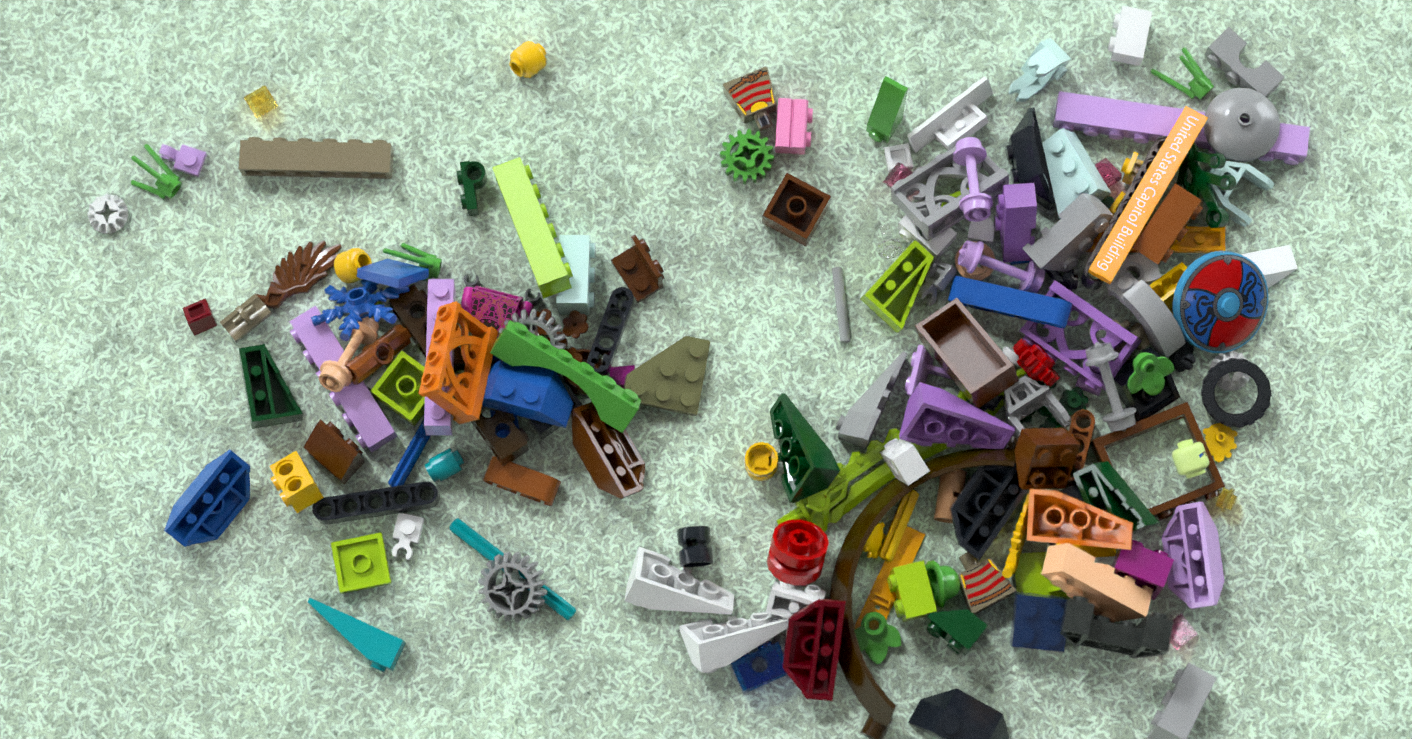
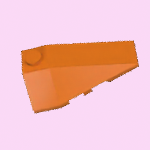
M1029 489L1027 541L1132 549V522L1057 490Z

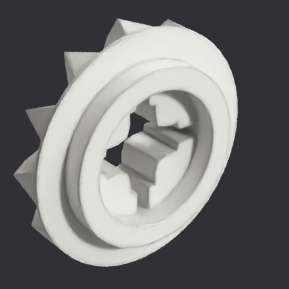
M106 193L104 196L96 197L95 201L89 204L87 216L95 230L110 234L117 232L125 225L128 219V208L125 202L117 195ZM107 205L111 211H115L114 214L109 215L108 223L105 216L100 215L101 212H105Z
M1235 351L1219 353L1212 360L1210 369L1220 361L1229 360L1230 358H1246L1242 353ZM1235 372L1230 380L1228 373L1222 376L1216 385L1227 391H1235L1245 386L1250 376L1246 373Z

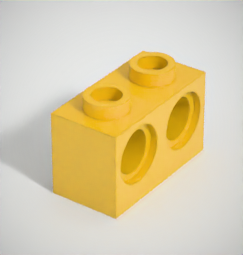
M297 451L269 466L274 474L270 478L278 491L283 490L279 494L286 507L292 505L296 513L324 498Z

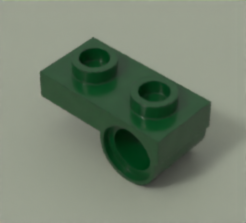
M460 162L461 170L456 171L459 186L463 185L465 194L460 195L462 209H467L469 217L479 215L475 190L481 189L486 185L487 174L480 162ZM474 171L482 173L481 177L477 180L469 179V175Z

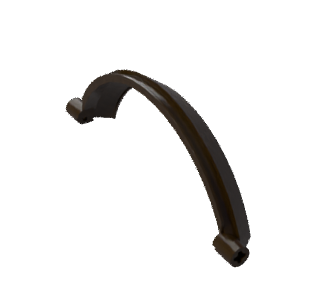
M1012 435L1003 449L979 448L963 450L929 460L925 464L930 471L909 486L896 478L867 504L845 537L833 571L829 600L846 602L838 661L848 684L859 702L869 713L860 733L870 739H884L893 720L892 715L896 705L880 688L869 671L855 634L852 616V592L857 565L864 546L883 516L902 497L923 483L948 472L969 467H1014L1016 463L1015 447L1018 441L1014 435Z

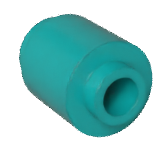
M448 448L430 458L429 462L424 465L433 482H436L438 480L443 481L462 471L461 465L465 462L458 450L453 452L451 448Z

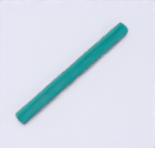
M456 518L451 523L450 531L489 561H494V557L499 554L504 555L501 550L459 518ZM518 570L519 575L522 578L527 579L525 575ZM546 585L541 586V588L548 591L546 595L541 596L545 600L544 603L566 620H570L576 613V608Z

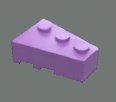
M1034 183L1003 185L1002 194L998 195L994 225L995 231L1000 230L1003 262L1033 261L1022 248L1027 243L1031 246L1035 243V237L1031 236L1032 228H1036L1037 213Z

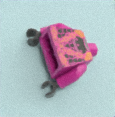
M468 274L464 276L466 287L463 290L461 307L485 326H492L497 331L505 327L504 321L506 319L513 321L511 315L514 313L518 314L521 318V311L525 309L529 317L533 306L537 305L540 300V293H538L535 299L529 298L528 295L531 289L526 290L525 301H523V297L481 287L478 275H476V281L473 283H468Z

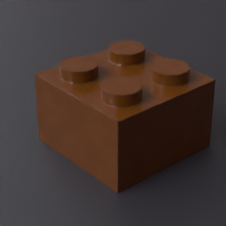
M786 173L762 215V223L806 247L831 204V196Z

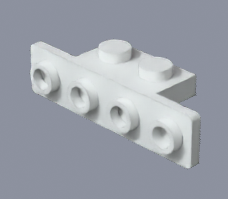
M983 77L961 95L954 98L940 111L934 113L932 117L919 127L913 129L907 136L912 149L918 152L932 140L936 139L949 151L959 140L970 137L989 123L987 116L977 108L978 105L993 94L989 80Z

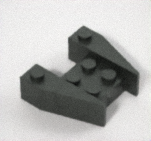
M1073 596V599H1068L1065 603L1060 634L1074 646L1079 647L1082 645L1129 655L1130 658L1165 655L1169 650L1174 620L1167 619L1168 616L1165 614L1153 612L1151 616L1147 615L1137 626L1135 623L1120 621V624L1111 623L1110 618L1095 615L1094 619H1092L1095 604L1088 603V598Z

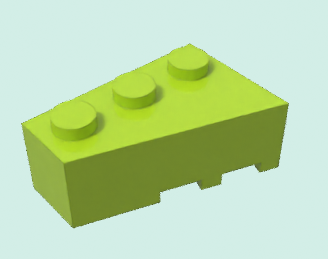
M914 240L865 292L860 300L896 333L900 332L905 325L906 318L915 302L916 295L934 256L919 242Z

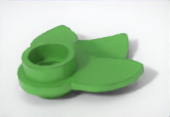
M1147 352L1138 354L1133 361L1134 372L1128 379V389L1131 394L1137 393L1142 388L1149 395L1159 394L1164 388V377L1174 371L1173 363L1164 356L1156 357L1154 354Z
M878 612L866 614L861 621V627L855 629L860 651L865 650L869 658L876 664H880L884 660L888 652V646H901L899 631L896 627L887 624L885 617ZM871 620L878 621L879 627L877 630L870 629L869 622Z

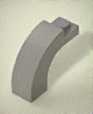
M1127 271L1108 286L1109 292L1139 320L1147 334L1149 344L1161 355L1168 358L1186 343L1176 319L1161 298L1143 280L1138 281Z

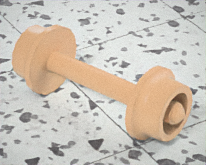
M373 317L362 318V322H358L360 328L359 330H352V339L338 362L328 360L324 361L320 366L319 382L327 390L340 392L344 386H348L352 382V374L344 365L351 360L360 344L368 345L377 340L379 325Z

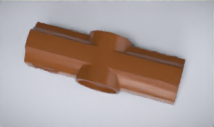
M401 324L395 325L374 343L364 346L360 354L344 365L352 374V383L354 385L360 384L382 365L389 364L397 353L411 343V334L408 329L404 328Z

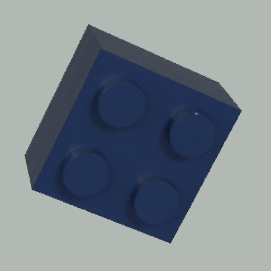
M1015 592L1010 645L1012 647L1064 652L1066 638L1060 634L1065 603L1068 598Z

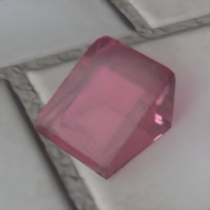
M1182 613L1173 619L1170 642L1176 650L1197 635V632Z

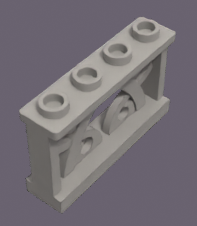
M956 145L946 153L936 156L933 161L924 167L917 168L913 174L905 179L898 180L891 187V201L916 224L928 241L965 218L964 213L959 208V201L970 193L966 189L968 185L966 166L959 165L953 160ZM988 156L984 161L976 165L980 193L988 194L992 199H995L998 195L1002 194L1003 185H1009V174L1003 168L1000 169ZM983 168L990 176L987 177L979 173L980 170ZM943 178L963 179L960 188L961 195L957 198L949 195L934 197L938 180ZM916 191H919V194H918V195H913V198H914L915 200H923V199H925V201L919 202V203H913V202H910V201L907 199V197L910 196V195H912V194L915 193ZM942 202H947L946 205L941 207ZM926 208L929 216L925 218L918 211L919 209Z

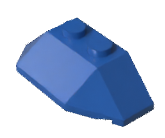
M500 360L490 367L482 406L566 428L573 408V402L556 371L538 366H511Z
M228 450L207 464L173 505L164 531L184 547L217 540L250 500V465L232 450Z

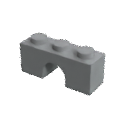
M1228 27L1208 47L1205 53L1207 61L1214 68L1219 67L1226 73L1227 80L1233 85L1238 84L1241 88L1252 89L1268 97L1281 84L1284 76L1267 60L1254 69L1243 66L1239 60V55L1244 51L1247 43Z

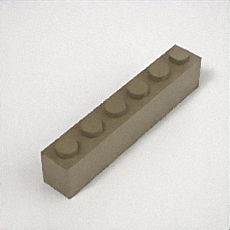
M249 137L248 140H240L239 171L242 176L392 179L394 150L391 143L385 140H373L372 143H363L362 140L349 139L347 142L323 139L322 142H313L309 138L288 141L286 138L276 137L273 138V141H266L259 137Z

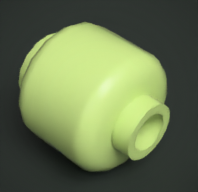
M1192 438L1178 442V448L1172 452V458L1178 474L1185 475L1188 479L1205 473V468L1209 466V459L1204 445L1201 442L1193 443Z

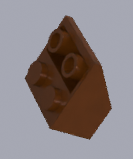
M320 419L306 441L304 449L345 485L365 463L361 457L363 452L350 438L345 441L343 439L345 436L332 422L329 421L326 424Z
M1066 428L1021 429L1015 447V458L1021 489L1066 488L1080 447V443Z

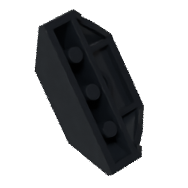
M1035 107L1029 108L1011 134L1008 145H1005L1007 160H1012L1013 169H1010L1012 183H1034L1036 203L1047 210H1051L1054 208L1055 198Z
M1016 463L1014 467L979 466L950 507L958 545L978 560L983 557L1029 490L1021 489L1019 486Z
M957 688L921 699L908 722L937 739H1010L1003 713Z

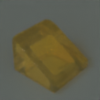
M266 85L244 97L256 119L278 106Z

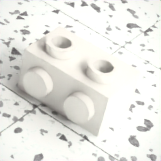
M1122 6L1120 14L1115 13L1112 28L1117 29L1115 37H1110L1108 51L1112 52V61L1137 66L1141 65L1152 11Z
M776 578L771 589L766 612L789 619L790 616L816 600L825 599L827 591L821 590L816 585H791Z

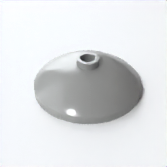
M1234 88L1222 92L1212 100L1204 115L1208 117L1203 129L1209 145L1214 151L1223 154L1226 159L1232 161L1248 162L1261 158L1271 150L1279 136L1280 120L1276 108L1266 96L1252 89ZM1240 117H1247L1249 122L1243 123Z

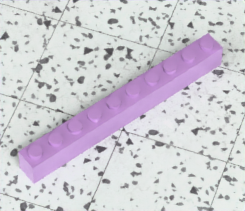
M1059 91L1053 127L1059 128L1058 130L1063 128L1072 132L1074 130L1084 131L1083 133L1088 136L1105 134L1115 140H1121L1126 137L1133 138V141L1137 143H1148L1149 141L1155 142L1161 136H1168L1183 109ZM1197 111L1200 114L1205 115V112ZM1240 117L1243 123L1249 122L1248 118ZM1280 123L1277 141L1271 150L1259 159L1262 161L1279 159L1284 160V163L1289 165H1297L1299 162L1303 163L1307 156L1310 127ZM1202 128L1194 143L1198 149H1209L1210 153H1217L1209 145Z

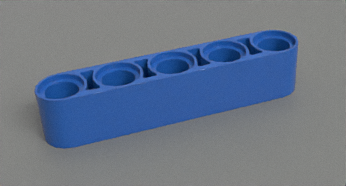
M954 276L948 297L949 302L958 298L965 307L1066 329L1072 303L1066 300L960 276Z

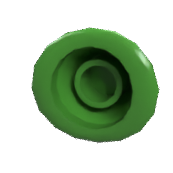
M931 560L925 564L933 598L939 608H944L945 601L958 594L960 579L952 567L939 566L937 562Z

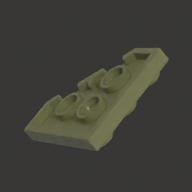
M690 336L683 337L628 373L625 377L623 389H630L635 392L638 398L641 399L640 405L696 416L711 341Z

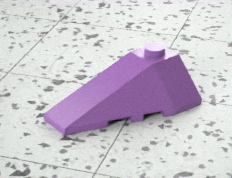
M920 382L908 399L899 438L921 446H932V443H946L947 447H955L956 444H970L972 448L1003 449L1014 434L1015 428L943 389Z

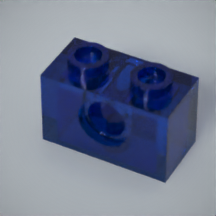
M772 641L765 642L757 647L758 651L752 654L747 653L730 663L743 694L788 675L783 669L784 654L779 642L772 644ZM758 659L764 660L767 664L766 670L760 673L752 668L753 662Z

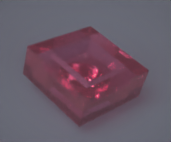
M1107 158L1095 164L1108 188L1121 180L1122 174Z
M897 162L883 183L891 189L898 180L905 179L913 173L902 163Z

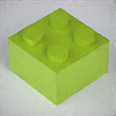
M401 351L371 389V393L377 400L415 427L425 411V396L422 397L419 394L425 367Z
M924 560L894 567L890 571L887 582L890 592H895L897 600L893 604L897 618L902 617V621L907 622L927 617L930 613L937 612Z

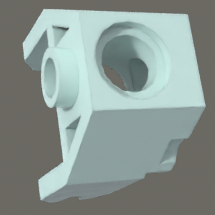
M1052 38L1041 41L1021 68L1025 74L1012 82L1008 93L1010 95L1018 93L1016 101L1026 102L1053 79L1059 80L1067 72L1065 67L1071 58Z
M1226 161L1223 168H1210L1208 171L1220 176L1232 175L1236 179V184L1241 177H1244L1266 191L1274 186L1270 178L1250 164ZM1208 183L1219 207L1228 212L1229 218L1244 227L1251 223L1252 219L1246 213L1229 202L1228 197L1233 190H1222L1219 186Z

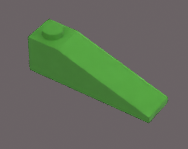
M887 76L883 79L866 131L869 132L868 135L877 142H882L883 140L886 143L889 142L903 119L908 91L907 87Z

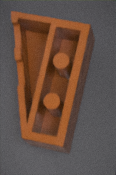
M1175 183L1132 248L1158 265L1162 261L1167 263L1174 252L1171 247L1176 240L1181 242L1189 230L1186 228L1187 224L1191 219L1195 221L1202 211V200Z

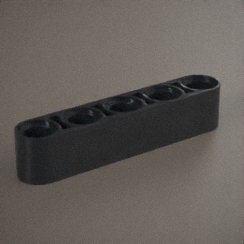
M418 482L324 497L314 503L312 511L320 523L329 525L398 514V512L404 513L433 508L440 501V493L433 483ZM427 489L433 490L434 496L431 500L424 501L421 499L423 491ZM399 494H407L409 498L405 504H396V498ZM374 498H382L383 504L380 508L373 509L370 507V503ZM351 501L356 502L357 509L354 512H345L346 504ZM323 506L332 507V512L327 517H321L319 514Z

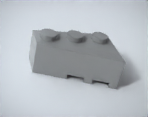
M1085 193L1079 195L1058 215L1061 219L1052 228L1048 229L1045 227L1040 231L1043 236L1032 246L1027 243L1022 248L1041 269L1062 272L1072 270L1077 265L1080 256L1092 247L1093 241L1098 234L1109 226V221L1114 215L1095 195Z
M1188 663L1183 670L1178 669L1171 681L1175 685L1172 691L1168 689L1161 701L1164 706L1161 711L1157 710L1150 723L1153 727L1146 739H1187L1216 677L1191 663Z

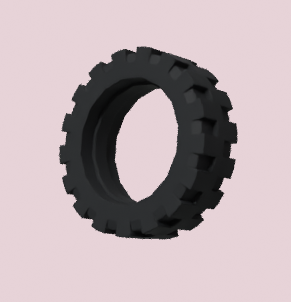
M1230 358L1229 360L1220 361L1208 371V374L1203 379L1201 389L1203 405L1209 415L1216 422L1224 426L1242 428L1246 425H1252L1256 420L1261 419L1266 409L1269 408L1272 395L1270 382L1262 369L1246 359ZM1230 372L1246 373L1253 378L1257 385L1258 395L1256 402L1244 413L1232 414L1225 412L1218 406L1215 400L1214 391L1217 382L1222 376Z

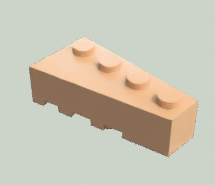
M1070 543L1048 546L1042 575L1050 580L1054 586L1067 593L1068 597L1072 599L1073 596L1088 598V603L1095 604L1093 614L1108 617L1111 623L1147 616L1153 589L1146 585L1142 588L1136 586L1135 579L1128 575L1124 576V578L1114 573L1115 568L1108 564L1095 563V557Z

